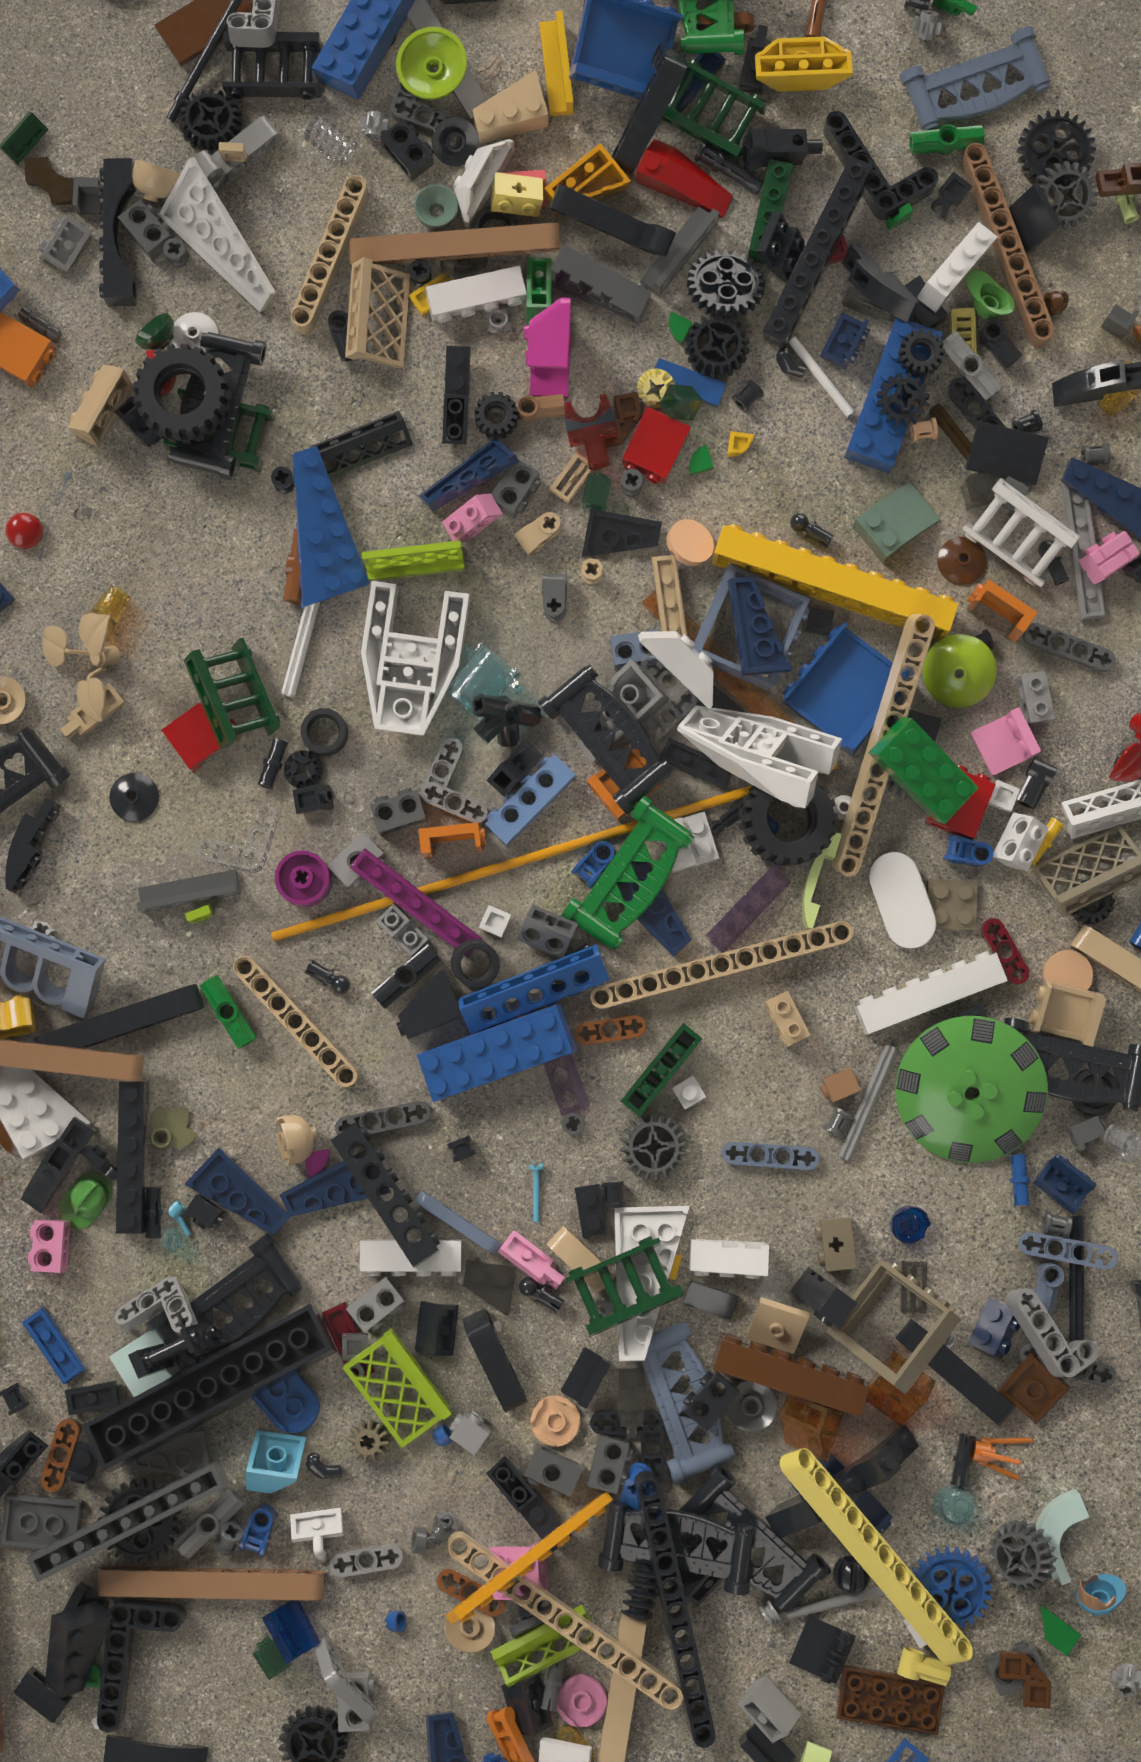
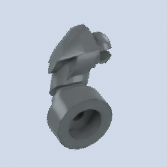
M448 1512L439 1513L434 1518L435 1521L432 1524L431 1533H428L426 1528L414 1527L411 1537V1552L423 1554L427 1549L434 1548L436 1544L439 1546L442 1542H445L448 1536L456 1530L457 1521L455 1517Z

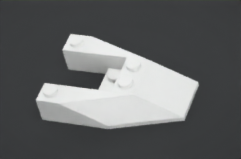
M372 581L361 656L374 729L424 736L459 668L468 622L470 595L445 591L438 639L392 632L398 597L397 585Z
M698 705L690 711L678 725L677 729L721 768L781 801L787 802L794 807L806 808L814 796L818 773L829 775L836 766L842 738L772 716L718 708L709 709Z

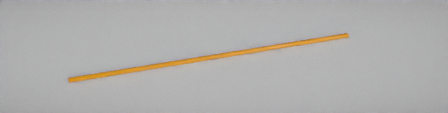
M836 764L833 770L838 769V764ZM753 785L663 813L672 819H676L741 799L750 792L749 789ZM632 821L417 888L425 895L630 833L638 821ZM388 897L271 932V936L275 942L386 908L396 903Z

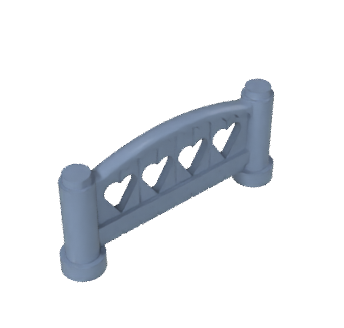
M1028 26L1013 33L1010 37L1013 43L1011 46L925 76L922 66H914L902 72L899 78L902 86L908 90L921 128L925 131L936 130L939 127V121L967 119L992 112L1011 103L1032 88L1036 90V93L1048 90L1050 88V80L1034 40L1036 38L1034 28ZM1010 65L1022 74L1023 81H1015L1012 85L1006 84L1007 66ZM985 73H988L1000 82L1001 88L998 90L993 89L990 93L984 92L982 86ZM963 80L978 90V97H970L967 101L960 98ZM941 88L957 100V104H948V107L945 109L940 108L938 100Z
M680 1322L653 1332L645 1361H642L676 1458L666 1461L675 1486L684 1483L685 1478L712 1469L717 1465L728 1463L731 1459L735 1458L731 1444L723 1442L721 1416L706 1432L711 1436V1440L707 1444L687 1440L698 1424L691 1418L678 1416L685 1406L683 1401L687 1395L670 1392L672 1387L682 1375L686 1374L690 1377L689 1384L693 1386V1392L696 1393L702 1386L699 1383L700 1380L707 1373L700 1359L687 1342V1338L692 1337L687 1322L683 1324ZM673 1351H680V1360L685 1363V1368L682 1371L661 1367ZM631 1361L632 1364L637 1363V1362H640V1361ZM712 1385L710 1391L713 1395H716ZM699 1402L698 1409L702 1411V1415L707 1412L708 1405L704 1402Z

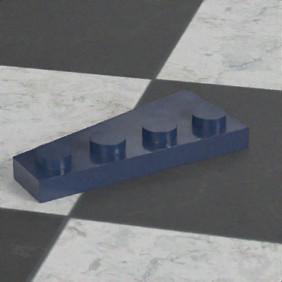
M494 438L420 494L419 497L433 512L518 463L519 460L511 450Z
M631 861L638 880L645 881L647 873L652 872L647 862ZM617 882L623 899L630 902L633 899V893L638 892L639 885L635 882ZM661 890L653 903L637 920L674 957L691 941V938L671 906L666 894Z
M366 1149L354 1155V1157L357 1159L363 1158L366 1155ZM344 1161L279 1194L290 1217L368 1198ZM376 1166L369 1168L367 1171V1177L370 1180H375L380 1175V1169ZM389 1187L381 1191V1195L392 1193Z

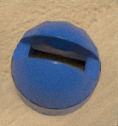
M442 1424L434 1430L432 1438L437 1446L444 1447L453 1442L449 1438L451 1430L446 1424Z
M403 1611L388 1613L385 1618L386 1628L391 1632H403L407 1622L405 1613Z

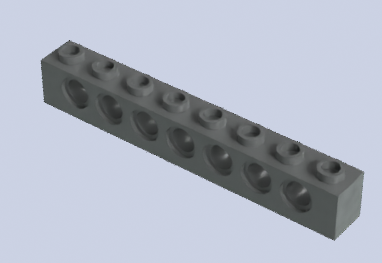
M216 1460L34 1552L27 1558V1561L37 1582L225 1488L229 1484L227 1476L219 1460Z

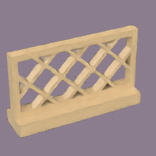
M365 257L352 264L345 358L353 360L361 358L399 369L404 367L410 274L373 264L372 259ZM372 271L377 272L383 280L378 286H376L371 278ZM394 277L402 279V288L399 292H397L390 281ZM384 284L393 295L387 301L379 290ZM372 293L376 295L382 304L376 309L370 303V295ZM394 299L400 306V313L397 315L388 304ZM383 307L391 318L386 324H384L377 313ZM371 316L380 327L374 333L368 326V319ZM392 322H394L399 330L398 336L395 339L387 328ZM381 331L389 341L384 347L376 338V335ZM369 340L372 341L378 350L377 353H366V344ZM391 345L397 353L396 360L390 359L385 351Z

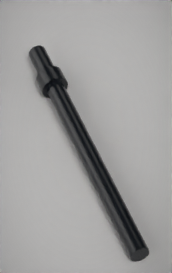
M242 0L230 1L181 91H177L173 98L175 102L166 116L171 122L174 123L177 119L180 107H186L185 99L190 100L189 95L228 27V16L236 13Z

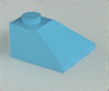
M256 1430L246 1469V1490L271 1494L297 1482L306 1437Z

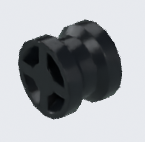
M470 1135L447 1144L448 1149L452 1150L454 1163L477 1154L476 1150L471 1147Z

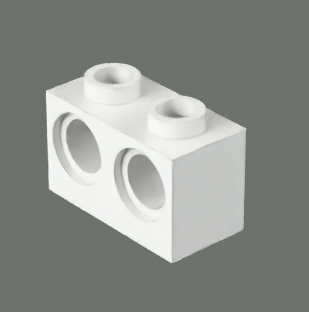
M1013 812L993 853V857L1007 867L1028 872L1049 828L1034 817Z

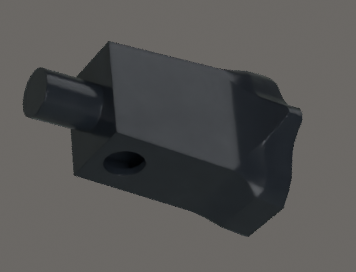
M750 126L742 142L743 167L749 171H755L758 167H768L769 159L791 163L793 166L801 165L808 154H822L823 141L822 139H807L806 129H764Z

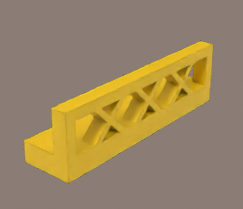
M563 10L556 11V20L539 22L550 117L574 114Z

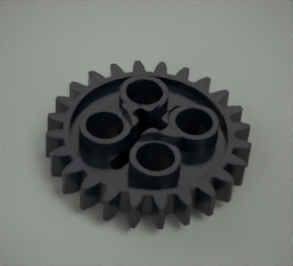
M1059 110L1056 111L1054 116L1047 111L1045 119L1041 115H1037L1036 123L1030 120L1028 123L1029 129L1024 128L1022 131L1024 137H1020L1018 143L1022 146L1018 147L1016 153L1022 154L1017 162L1025 163L1021 172L1029 171L1027 180L1035 177V184L1041 182L1038 178L1040 175L1048 177L1045 169L1047 168L1046 163L1049 162L1059 163L1062 167L1064 161H1069L1070 168L1074 162L1079 163V169L1086 166L1087 172H1089L1091 167L1088 163H1093L1095 157L1090 154L1095 153L1096 147L1090 146L1094 143L1095 138H1088L1092 129H1083L1086 121L1078 124V115L1070 119L1069 111L1063 117L1060 116ZM1063 130L1067 137L1060 138L1056 135L1055 131ZM1071 139L1075 140V142L1065 145ZM1042 142L1046 149L1038 150L1034 143ZM1063 146L1060 153H1058V151H1054L1050 154L1053 147L1055 150H1057ZM1067 151H1075L1078 154V158L1071 159L1067 155ZM1047 156L1044 160L1040 162L1037 160L1038 158ZM1065 174L1058 177L1054 182L1065 186L1074 176Z
M724 249L723 254L714 250V256L706 252L705 259L698 257L697 263H692L691 270L688 271V295H693V303L699 302L698 309L707 308L706 314L715 311V317H718L720 313H724L725 319H728L731 313L735 318H738V312L747 315V310L754 311L755 304L759 305L761 297L764 295L766 280H763L764 272H759L760 265L753 266V258L746 261V254L744 253L739 257L736 250L732 254H728L727 249Z
M145 1478L141 1479L139 1485H137L135 1479H132L130 1487L125 1482L121 1483V1491L117 1488L111 1491L114 1498L107 1496L104 1499L109 1506L103 1505L100 1507V1510L105 1515L100 1516L98 1520L131 1504L132 1497L141 1499L165 1487V1485L163 1484L157 1489L155 1488L156 1480L146 1485ZM181 1510L164 1518L162 1523L156 1522L134 1533L130 1540L124 1538L108 1546L107 1550L115 1547L117 1549L115 1557H118L121 1553L125 1554L124 1562H127L131 1556L133 1557L134 1564H137L141 1557L145 1563H148L150 1555L157 1560L160 1557L159 1551L164 1554L167 1553L168 1548L166 1544L174 1545L175 1541L171 1536H178L180 1533L174 1527L182 1524L181 1520L175 1519L181 1513ZM139 1533H144L148 1536L149 1543L147 1545H143L138 1541Z

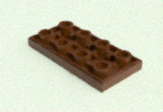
M194 0L154 25L180 67L201 55L231 0ZM242 0L236 13H252V1Z
M844 1665L836 1718L938 1735L945 1686L920 1678L919 1680L908 1679L897 1673Z

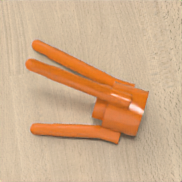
M982 1437L981 1441L975 1440L972 1460L977 1461V1465L986 1466L1018 1481L1020 1476L991 1462H994L995 1459L1020 1465L1021 1461L995 1454L996 1447L991 1446V1444L1032 1443L1033 1438Z

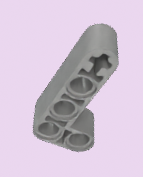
M254 0L252 13L237 12L230 14L227 18L230 42L238 47L264 48L271 46L276 37L281 0Z
M262 116L228 142L244 143L247 161H223L219 150L212 156L206 150H203L194 157L215 192H218L277 145L282 138V134L266 116Z
M1014 1289L1008 1293L1006 1301L1009 1309L1053 1376L1073 1377L1098 1358L1099 1349L1091 1340H1075L1069 1344L1067 1343L1041 1300L1032 1289ZM1035 1316L1038 1318L1039 1321L1037 1328L1033 1324V1319ZM1049 1338L1052 1341L1051 1350L1047 1346V1341ZM1082 1346L1085 1349L1084 1357H1082L1080 1353V1349ZM1063 1360L1066 1363L1065 1371H1063L1061 1368V1363Z

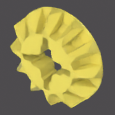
M650 369L644 372L639 378L636 388L639 399L646 406L654 408L666 406L675 394V382L672 376L662 369ZM651 383L655 385L664 384L659 390L660 396L656 392L648 394L652 388Z

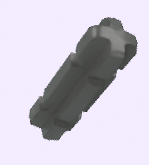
M22 307L18 312L20 320L28 323L29 326L47 336L51 341L57 342L61 338L62 332L60 329L52 326L51 323L38 314L33 313L29 308Z

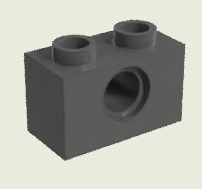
M537 1444L524 1476L528 1477L527 1481L535 1486L541 1487L543 1484L550 1487V1492L556 1496L564 1498L567 1495L571 1497L583 1471V1465ZM549 1467H557L560 1470V1475L555 1479L549 1478L546 1475V1470Z

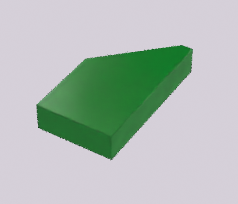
M933 0L932 2L934 6L950 15H960L961 12H965L972 16L978 9V6L967 0Z
M1041 1604L1039 1608L1043 1623L1044 1639L1067 1656L1082 1635Z

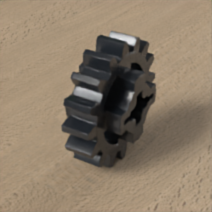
M898 373L896 380L889 376L888 384L882 382L880 386L882 391H878L876 395L880 399L876 402V407H882L879 415H887L886 423L894 420V426L898 427L899 423L903 422L904 427L907 428L909 421L916 425L918 417L924 418L926 414L924 410H928L930 405L925 401L929 400L930 394L924 393L927 388L926 384L921 386L918 384L920 381L919 377L913 381L911 380V373H908L906 378H903L902 374ZM896 388L894 394L887 396L891 389ZM900 395L901 397H903L904 401H907L906 405L903 403L902 400H899ZM916 404H919L918 408L914 412L910 413L911 407L916 406Z

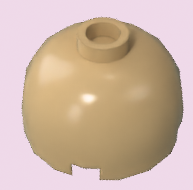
M135 160L132 179L136 189L144 193V199L158 203L159 198H168L181 173L155 166L148 162Z
M285 1115L275 1118L274 1126L279 1125L280 1132L275 1133L282 1159H288L285 1165L289 1166L306 1160L314 1149V1141L318 1140L315 1127H310L307 1120L298 1115Z

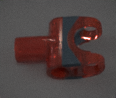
M606 393L600 394L601 402H599V409L594 416L589 418L579 416L575 412L571 401L564 403L565 425L570 447L584 445L590 470H599L610 465L605 440L618 437L615 417Z

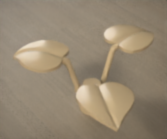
M89 613L83 615L79 623V636L85 643L84 647L87 650L68 649V635L58 626H48L43 630L42 646L46 660L53 666L63 665L66 660V653L90 655L92 664L99 668L87 676V680L79 682L77 699L85 714L94 720L104 721L103 713L106 704V691L103 683L93 677L100 672L107 671V666L117 665L120 662V652L116 646H105L110 615Z

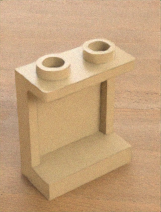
M1044 979L1043 986L1039 985L1037 989L1036 1000H1038L1036 1010L1032 1009L1029 1018V1024H1032L1033 1031L1038 1033L1044 1031L1080 1040L1084 1045L1093 1047L1107 1000L1105 996L1101 993Z

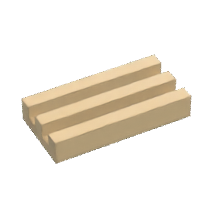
M576 452L550 487L549 492L556 495L558 499L563 500L569 506L597 465L579 452ZM581 460V464L562 490H557L576 462ZM588 465L589 468L586 470L581 479L572 489L570 494L566 496V492L569 490V488L577 479V477L585 468V466Z

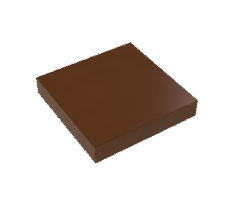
M1030 1353L997 1390L1037 1424L1070 1389V1386L1062 1378L1053 1376L1045 1364Z

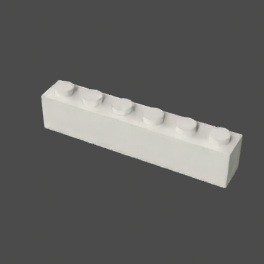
M988 951L974 956L976 961L966 964V961L962 960L952 964L953 970L943 973L941 968L928 973L929 979L920 982L918 977L905 982L906 988L897 991L896 986L882 991L883 996L874 999L873 995L860 999V1005L854 1008L865 1035L1008 981L997 953L989 955Z

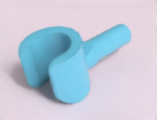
M177 1200L170 1206L169 1214L179 1222L185 1235L188 1236L192 1232L181 1216L186 1208Z

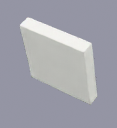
M542 1737L540 1740L539 1762H591L592 1747L547 1737Z

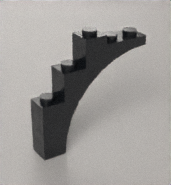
M905 1424L898 1427L868 1453L832 1477L854 1502L867 1489L889 1481L901 1469L900 1465L919 1445ZM801 1494L778 1504L765 1516L772 1530L781 1538L819 1524L822 1521Z

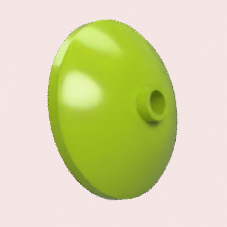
M426 27L412 33L402 43L396 58L397 74L404 88L412 95L427 100L440 99L455 91L462 83L468 65L466 50L460 39L451 31L441 27ZM433 67H439L437 72H431Z
M967 634L949 635L937 641L927 652L922 668L923 681L928 692L938 702L955 708L972 706L983 700L992 690L997 676L996 660L990 648L980 639ZM957 669L964 671L962 677L955 676L954 673Z

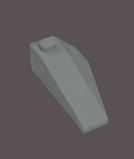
M633 659L613 676L608 689L631 710L640 723L651 716L671 697L657 679ZM605 711L600 715L595 732L612 730L616 727V721L610 719L608 712ZM619 730L616 732L612 747L625 737L624 731ZM579 740L577 743L592 762H595V757L584 743Z

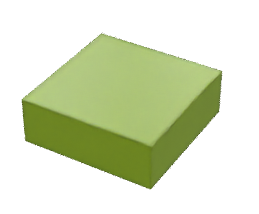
M209 905L185 913L187 921L191 924H196L215 915L213 908Z

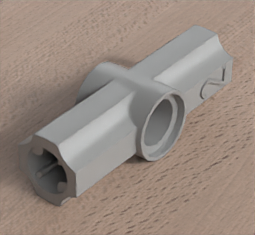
M956 330L943 340L944 345L942 348H945L946 355L958 368L959 374L969 381L984 401L1002 387L985 367L981 357L971 350ZM970 359L975 362L976 368L974 372H968L965 369L966 360Z
M230 1487L174 1542L177 1550L183 1556L190 1559L245 1504L242 1497ZM204 1518H212L215 1521V1528L208 1529L205 1527Z

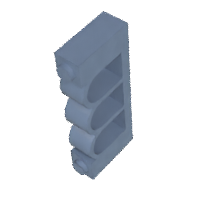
M0 917V941L6 943L2 964H0V976H2L5 984L14 991L22 993L34 989L35 994L43 1002L50 1005L62 1004L61 1010L69 1012L73 1016L85 1018L94 1007L106 958ZM18 948L39 956L34 976H27L18 969L16 965ZM50 961L71 969L66 989L57 988L49 981L48 967Z

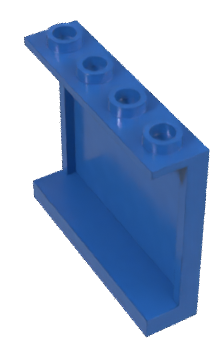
M585 0L569 78L640 100L654 73L651 65L652 57L660 43L671 49L673 48L677 25L683 19V14L677 13V10L672 7L662 8L656 6L651 0Z
M844 622L841 627L836 626L828 636L830 638L825 646L821 644L813 654L815 659L810 665L806 663L798 672L800 677L795 683L790 682L782 694H784L783 703L820 732L842 738L840 747L853 756L872 733L893 663L847 629V623ZM908 669L905 672L902 671L901 674L903 680H905L909 675ZM900 691L894 696L895 703L902 696Z

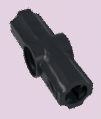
M427 944L404 965L398 967L395 973L372 991L371 994L386 1009L408 989L414 987L422 977L442 960ZM405 970H410L413 973L412 981L406 984L402 983L400 974Z

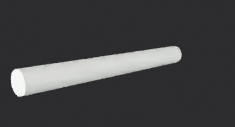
M797 337L792 338L788 342L844 415L847 418L850 417L855 411Z

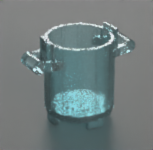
M481 643L475 650L464 644L462 654L468 661L453 678L445 694L449 698L453 696L465 708L464 711L474 717L476 715L472 713L473 708L471 704L474 696H478L481 693L498 697L507 688L513 690L516 695H520L524 689L517 681L521 674L516 668L512 669L502 658Z

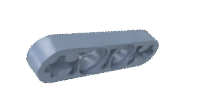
M728 1142L721 1151L723 1160L734 1165L812 1170L819 1163L817 1151L809 1147ZM731 1146H735L737 1151H744L743 1146H748L746 1152L747 1162H742L744 1156H735L734 1160H730V1156L726 1155V1150H730ZM759 1147L763 1149L765 1157L761 1162H754L750 1154L754 1148ZM781 1149L788 1151L790 1156L789 1161L785 1164L778 1163L775 1157L776 1153ZM793 1150H798L797 1155L805 1156L806 1151H809L810 1156L814 1157V1161L809 1162V1166H805L804 1161L796 1160L797 1166L792 1165L794 1161Z
M423 1190L420 1191L414 1200L490 1253L496 1255L502 1244Z
M1026 1232L1018 1241L1020 1250L1027 1255L1101 1269H1111L1118 1262L1116 1250L1106 1245L1036 1232ZM1029 1236H1032L1034 1242L1042 1243L1041 1238H1046L1047 1240L1044 1244L1045 1254L1039 1253L1041 1247L1035 1246L1032 1247V1250H1027V1245L1023 1244V1240H1028ZM1059 1241L1063 1246L1062 1253L1052 1255L1048 1250L1049 1243ZM1079 1245L1085 1246L1088 1249V1257L1084 1260H1078L1074 1256L1075 1247ZM1092 1247L1098 1248L1097 1254H1104L1105 1250L1110 1251V1256L1114 1257V1261H1109L1108 1265L1103 1264V1259L1095 1258L1096 1263H1091Z

